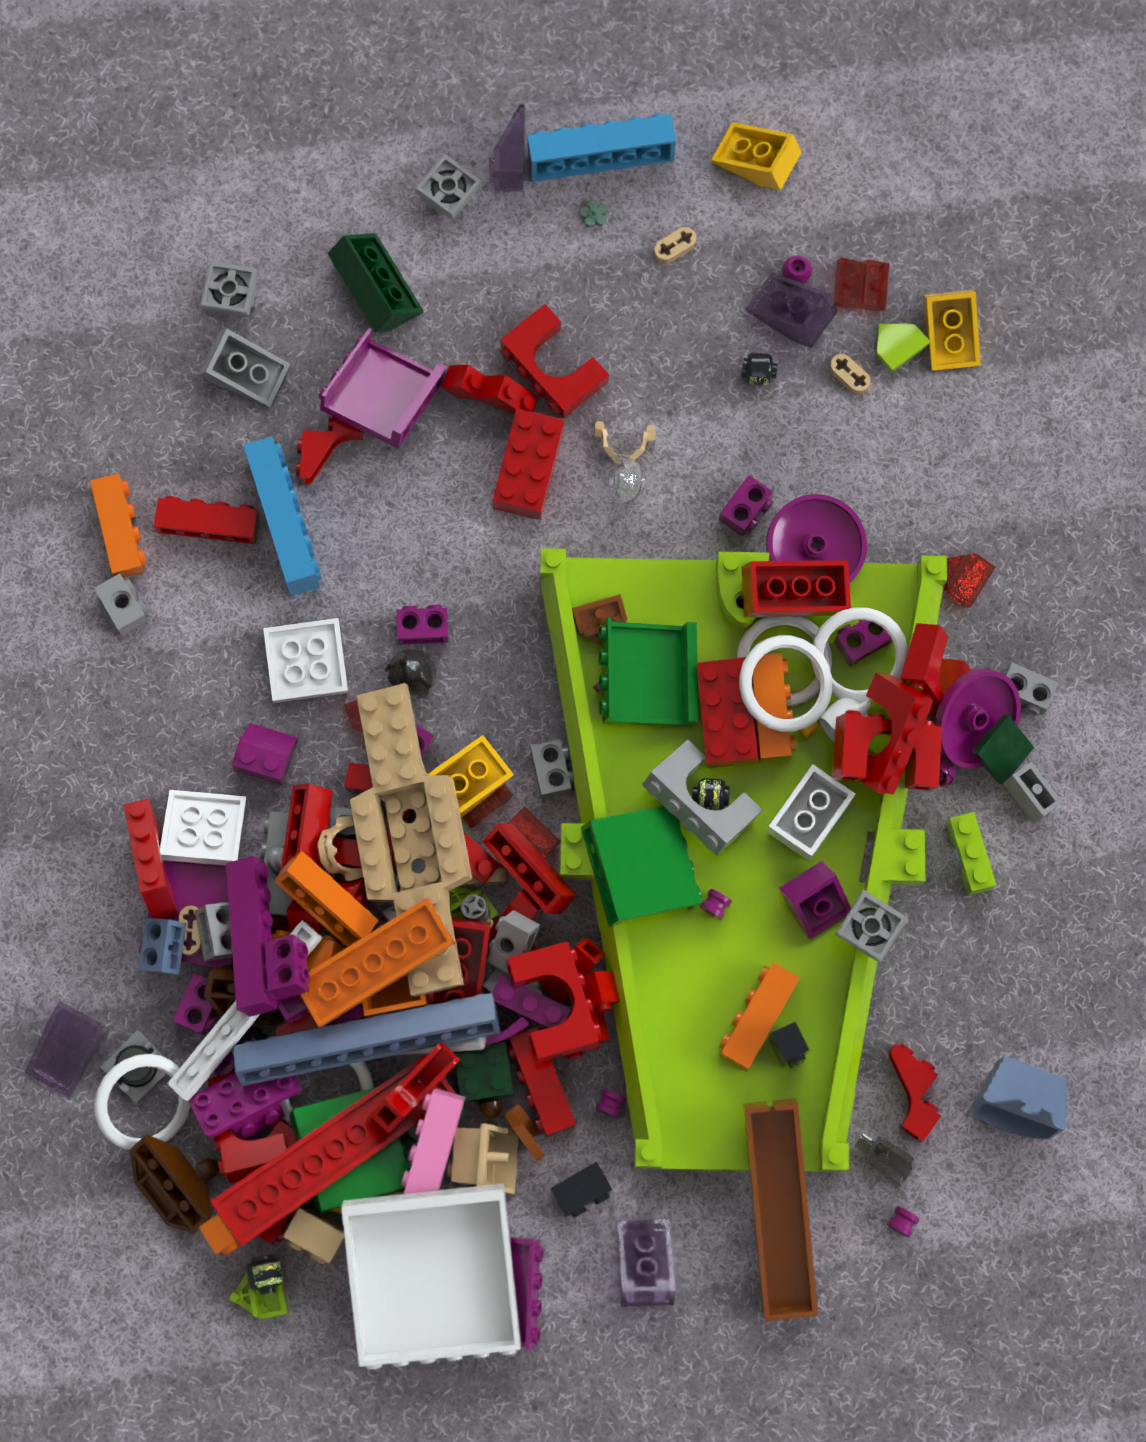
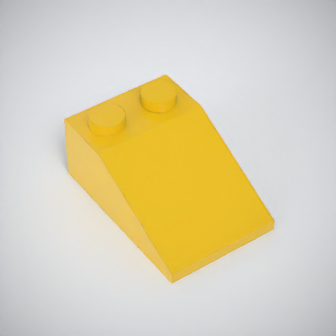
M732 122L711 161L713 164L759 186L781 191L802 151L793 134Z
M973 290L923 295L927 338L930 341L928 348L931 370L981 366L976 292Z
M484 735L427 774L448 775L454 779L461 818L514 776Z

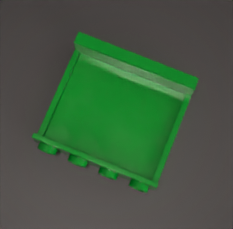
M608 617L598 629V639L602 640V650L599 651L598 663L602 665V675L599 676V690H602L599 714L603 717V723L692 727L698 723L697 622H686L683 626L612 622V617Z
M665 806L594 819L581 827L609 927L618 925L626 920L683 908L690 910L702 903L701 890L695 881L694 865L689 860L687 841L682 835L680 820L671 814Z
M375 1088L292 1109L289 1117L296 1141L298 1142ZM399 1138L314 1196L313 1200L318 1216L328 1214L330 1210L340 1208L344 1200L380 1197L402 1190L405 1191L406 1187L401 1186L405 1171L410 1172L411 1167H407L405 1160L407 1150L404 1142H400Z

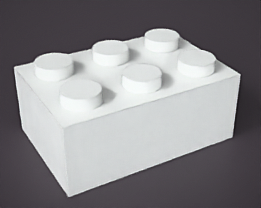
M812 764L769 825L767 833L807 861H810L856 793L837 780L832 779L831 776Z

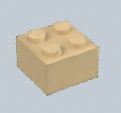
M307 1206L298 1209L283 1236L289 1240L287 1243L289 1246L298 1251L307 1250L311 1252L310 1257L323 1265L336 1261L345 1245L344 1227L323 1215L318 1216L316 1211Z

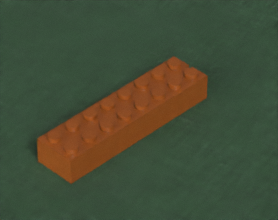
M796 1098L772 1101L773 1106H769L767 1101L743 1103L762 1308L765 1321L818 1316L799 1105Z

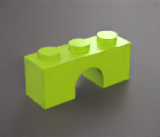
M971 812L949 818L946 822V827L952 847L957 849L960 857V873L967 896L992 890L996 886V881L975 813Z

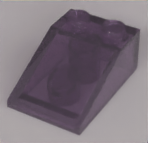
M525 104L518 106L494 148V157H489V182L494 183V191L523 192Z
M773 272L745 308L748 313L791 341L810 348L813 347L838 312L830 293Z
M59 1001L46 1023L25 1073L62 1094L71 1097L109 1028Z
M617 1220L621 1307L674 1305L676 1286L670 1220Z

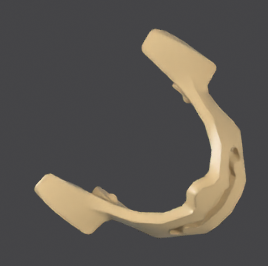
M596 422L594 436L602 438L604 450L613 461L628 464L635 461L644 452L649 440L656 439L655 425L647 426L646 431H643V442L640 448L636 449L631 455L617 454L613 451L612 447H609L607 442L608 433L603 422Z
M353 816L337 817L336 825L322 831L318 841L319 855L323 866L329 873L343 874L346 881L363 878L362 868H346L337 863L334 858L337 848L332 845V841L340 830L354 825Z

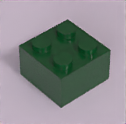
M505 1042L485 1045L484 1050L454 1051V1054L460 1059L456 1064L460 1096L465 1097L464 1104L514 1096Z

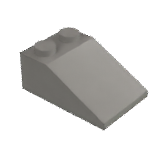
M226 328L217 333L198 375L219 387L270 407L290 363Z

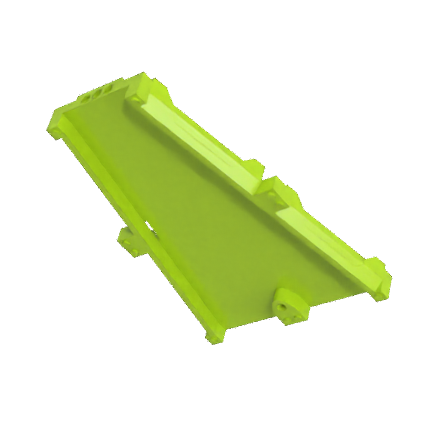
M541 548L540 588L548 631H550L580 823H561L560 877L563 880H591L596 920L601 934L603 952L606 954L604 956L607 972L614 973L620 1002L613 1005L634 1142V1170L750 1172L743 1103L767 1101L769 1106H773L772 1101L796 1098L799 1105L805 1173H845L848 1171L849 1143H847L877 962L835 935L845 918L812 939H809L787 907L779 888L821 861L836 874L851 908L863 890L888 905L891 886H922L926 881L925 830L901 829L908 789L905 788L906 767L894 795L877 793L860 781L835 779L856 794L810 861H807L767 833L769 825L812 764L832 777L834 742L821 727L807 739L798 730L789 732L790 735H795L796 750L791 751V757L761 759V763L709 768L705 758L697 771L686 779L687 791L691 798L693 787H698L699 781L702 778L722 779L725 781L726 786H730L729 805L742 793H745L763 809L755 821L718 856L708 849L680 821L682 835L687 841L689 860L694 865L695 881L701 890V901L707 900V893L710 889L722 893L732 901L731 905L723 911L724 916L722 920L716 919L704 912L699 907L701 904L690 910L683 908L626 920L618 925L608 926L581 827L590 820L664 806L642 784L651 771L685 741L689 740L706 756L699 682V722L692 727L603 723V717L599 714V702L602 700V695L593 689V686L599 682V676L602 675V665L598 663L599 651L602 650V645L578 633L572 608L621 594L627 623L683 626L686 622H697V663L736 658L738 645L744 633L753 623L763 618L744 617V609L739 608L736 604L737 601L743 600L741 567L750 561H769V553L718 552L717 560L571 558L566 557V549ZM921 555L917 564L864 563L858 575L850 582L851 608L867 607L889 616L902 630L909 650L916 623L937 625L943 587L947 581V556ZM831 616L802 617L812 621L820 628ZM854 620L839 626L828 638L832 651L831 675L838 684L845 688L867 690L870 687L875 672L888 675L891 673L895 663V647L892 642L850 667L834 643V640L838 635L837 631L848 624L852 627L859 623V620ZM777 625L762 632L753 642L750 651L763 640L778 635L799 637L812 645L813 639L805 631L797 627ZM868 627V631L872 635L880 634L878 627ZM849 638L846 640L850 647H859L856 639ZM778 648L767 653H781L782 659H787L788 674H784V684L790 685V694L801 691L814 680L815 674L811 659L799 650ZM819 693L805 703L787 706V710H792L793 719L807 713L815 705ZM831 695L828 707L839 700V698ZM870 701L871 706L867 711L868 716L870 714H883L885 719H891L884 707L875 701ZM877 734L871 740L868 748L879 754L885 749L891 736ZM869 837L873 838L866 883L859 882L866 840ZM774 962L800 977L751 1066L748 1071H745L721 1057L720 1054L723 1049L719 1048V1045L726 1033L730 1036L733 1033L735 1026L732 1025V1022L739 1011L745 1012L749 1004L744 1001L751 989L753 988L757 991L761 984L758 977L764 966L770 968ZM796 1022L810 1051L805 1056L806 1059L803 1063L793 1068H790L789 1065L782 1067L768 1038L771 1033Z

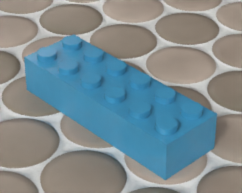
M655 114L652 117L642 119L640 117H633L621 122L611 120L600 125L584 124L579 128L569 129L563 127L552 132L536 131L531 135H527L528 161L532 182L673 162L675 158L676 136L672 114Z
M271 436L245 444V452L290 595L294 596L320 588L317 580L322 579L316 557L310 558L315 555L309 535L303 536V534L308 532L295 490L291 489L293 484L280 443L275 444Z

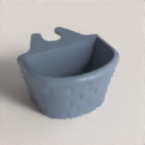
M1004 1055L994 1064L986 1079V1083L983 1084L982 1090L973 1102V1113L981 1120L1004 1131L1028 1138L1051 1139L1067 1128V1079Z

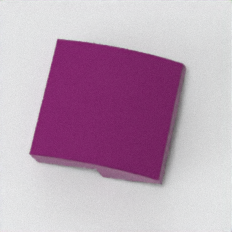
M522 1016L503 1033L500 1030V1034L486 1036L485 1045L503 1042L523 1031L529 1026V1023Z

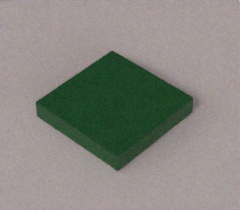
M1003 714L972 752L996 782L1004 785L1003 783L1010 778L1034 749V746L1009 715Z

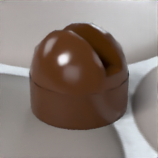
M500 1099L479 1103L480 1111L486 1118L494 1119L499 1115L501 1110Z
M206 1158L196 1163L206 1181L217 1175L219 1167L214 1159Z

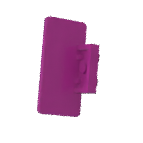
M235 1073L194 1094L189 1100V1104L207 1138H213L232 1128L235 1136L243 1139L286 1117L280 1103L300 1093L302 1087L296 1075L241 1086Z

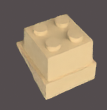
M481 1123V1129L457 1128L451 1150H454L453 1161L448 1163V1177H451V1182L470 1187L504 1184L505 1194L515 1195L519 1148L518 1135L513 1129Z

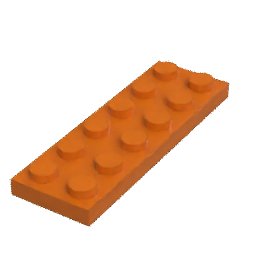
M426 898L310 970L309 992L300 995L318 1027H323L456 943L430 899Z

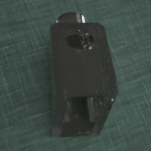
M862 1134L855 1145L857 1149L866 1154L865 1163L900 1188L915 1167V1158L881 1136L874 1141L865 1134ZM882 1152L887 1154V1157L884 1159L877 1157Z

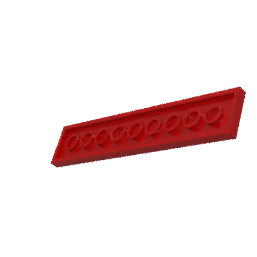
M428 1054L416 1060L210 1201L209 1204L240 1248L417 1126L420 1119H425L427 1110L423 1109L425 1098L389 1134L370 1114ZM445 1078L435 1087L436 1089L456 1094Z

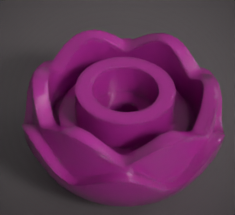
M795 255L789 257L782 266V273L786 281L791 284H805L812 276V265L803 256Z
M940 757L939 785L944 787L953 782L955 767L946 758Z

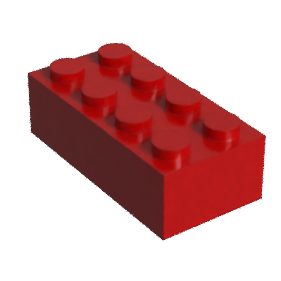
M516 408L492 500L493 509L541 520L564 433L565 419Z
M848 560L750 561L741 567L744 617L833 616L842 610L851 608Z
M746 657L697 663L706 763L709 768L761 763L756 719L749 713L743 703L739 686L741 667Z
M451 917L464 985L429 993L427 1005L445 1003L453 999L460 1000L474 997L482 993L491 922Z

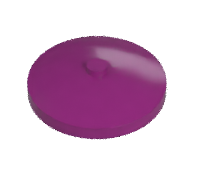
M810 494L790 501L774 516L766 536V553H769V561L848 560L849 581L851 582L858 575L864 564L867 553V538L861 520L847 504L828 495Z
M976 669L961 676L947 690L938 707L935 726L942 727L941 754L948 761L967 769L983 767L984 765L972 751L1003 714L1009 715L1018 726L1021 702L1018 690L1010 678L992 669Z

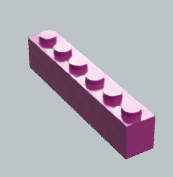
M255 856L226 863L236 1010L249 1017L276 1010L278 999L268 992L265 942L273 940L271 934L273 919L269 909L271 895L267 884L269 870L266 863Z

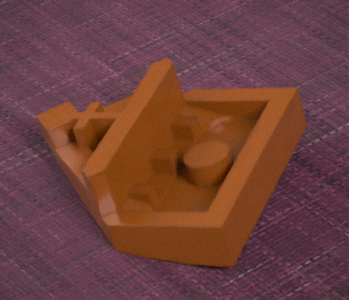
M621 594L572 608L578 633L602 645V640L598 639V629L608 617H612V622L627 623Z
M517 1104L505 1114L506 1119L534 1159L539 1161L545 1156L533 1139L539 1131L520 1104Z

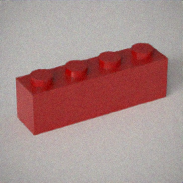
M166 496L165 498H158L154 528L160 534L255 545L260 516L258 510L254 509L251 505L242 504L239 507H234L225 502L208 504L200 499L182 501L175 496Z
M312 784L293 785L280 872L287 862L301 851L322 869L318 841L322 831L328 829L333 790Z
M497 823L483 840L485 846L546 914H562L578 896L514 824Z
M537 1026L510 1037L509 1041L511 1044L506 1045L511 1060L517 1059L520 1068L516 1069V1073L520 1083H526L529 1093L525 1094L529 1107L530 1109L535 1107L539 1117L535 1118L537 1128L540 1133L545 1132L546 1137L576 1126V1122L552 1060L535 1063L528 1037L530 1033L540 1031Z

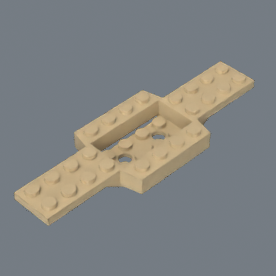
M406 683L356 695L373 788L350 799L367 899L373 903H394L396 916L422 900L429 898L456 943L450 913L449 891L471 880L472 874L454 779L448 775L426 774L420 753L409 688ZM381 800L385 802L401 889L399 892H397ZM412 809L416 812V820L413 823L407 824L403 820V815L407 810ZM417 859L425 861L426 867L422 873H414L412 869V864ZM456 944L407 974L411 996L415 997L464 985Z

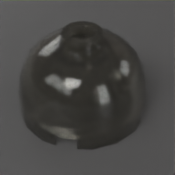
M402 650L391 659L385 668V672L388 671L389 673L387 679L393 686L406 683L410 691L418 694L416 698L419 699L428 695L436 681V667L430 656L421 650Z

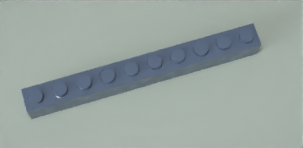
M492 993L478 994L474 997L460 1000L453 999L449 1002L435 1005L429 1004L411 1010H400L396 1013L375 1015L371 1018L357 1021L350 1020L342 1024L327 1025L308 1031H297L283 1036H272L268 1039L254 1042L248 1041L243 1044L234 1045L235 1072L241 1086L436 1047L440 1042L446 1045L500 1034L497 1008Z

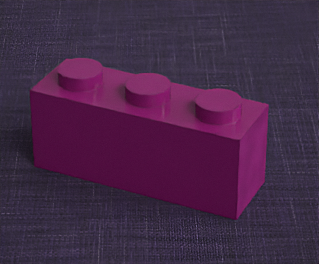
M501 975L492 991L496 1005L521 1017L523 1016L525 1019L546 1029L565 1022L572 1011L571 1008L524 986L513 988L511 980Z

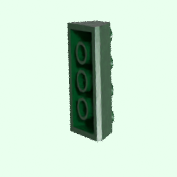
M376 233L344 235L327 253L333 262V266L338 270L346 287L352 293L357 305L363 311L375 333L391 331L424 312Z

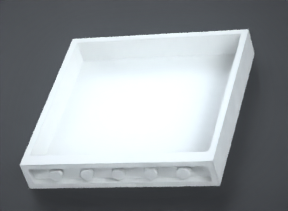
M504 1184L343 1201L341 1207L359 1367L366 1366V1369H378L382 1367V1364L390 1363L398 1367L408 1365L409 1361L418 1360L422 1364L435 1362L437 1358L455 1361L462 1359V1356L465 1355L483 1358L489 1356V1353L500 1352L501 1355H511L516 1353V1350H521Z

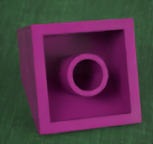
M250 723L238 743L231 766L236 772L283 785L298 737Z
M823 861L779 888L787 907L809 939H812L845 918L851 909L836 874Z

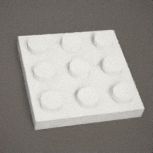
M338 618L263 628L273 703L348 693Z
M169 790L160 846L162 860L225 866L226 863L238 860L246 796Z

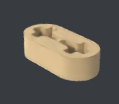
M683 227L661 239L655 245V259L662 264H667L689 252L696 244V233L691 228ZM682 235H684V237L686 238L690 236V241L688 244L685 241L681 242L680 244L677 243L681 241ZM662 247L665 250L671 248L668 256L665 253L660 254Z
M838 354L833 357L830 364L832 375L854 394L861 395L867 392L871 382L870 376L849 356ZM837 362L839 364L846 363L845 369L849 373L844 369L837 370ZM862 378L864 380L863 386L858 385L856 387L854 385L855 379L860 380Z
M497 869L485 884L480 883L472 876L471 880L459 887L468 888L507 884V870Z
M196 906L183 908L179 915V922L186 923L184 942L188 941L189 933H192V940L196 942V946H191L189 951L183 945L182 953L186 956L198 954L202 947L197 920L193 921V927L189 929V922L185 919V916H190V912L194 911L195 914V911L199 909Z

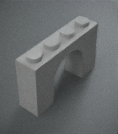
M687 740L652 770L642 785L671 814L679 819L689 831L698 837L708 849L718 856L755 821L763 809L745 793H742L732 804L723 810H709L698 805L687 791L686 779L697 771L706 756Z
M270 811V818H265L264 833L268 834L267 843H262L261 858L264 859V863H266L269 870L267 878L268 889L271 895L269 909L272 917L288 919L286 910L293 898L274 882L277 873L270 870L267 857L272 849L284 848L289 813ZM329 817L328 829H330L331 817Z

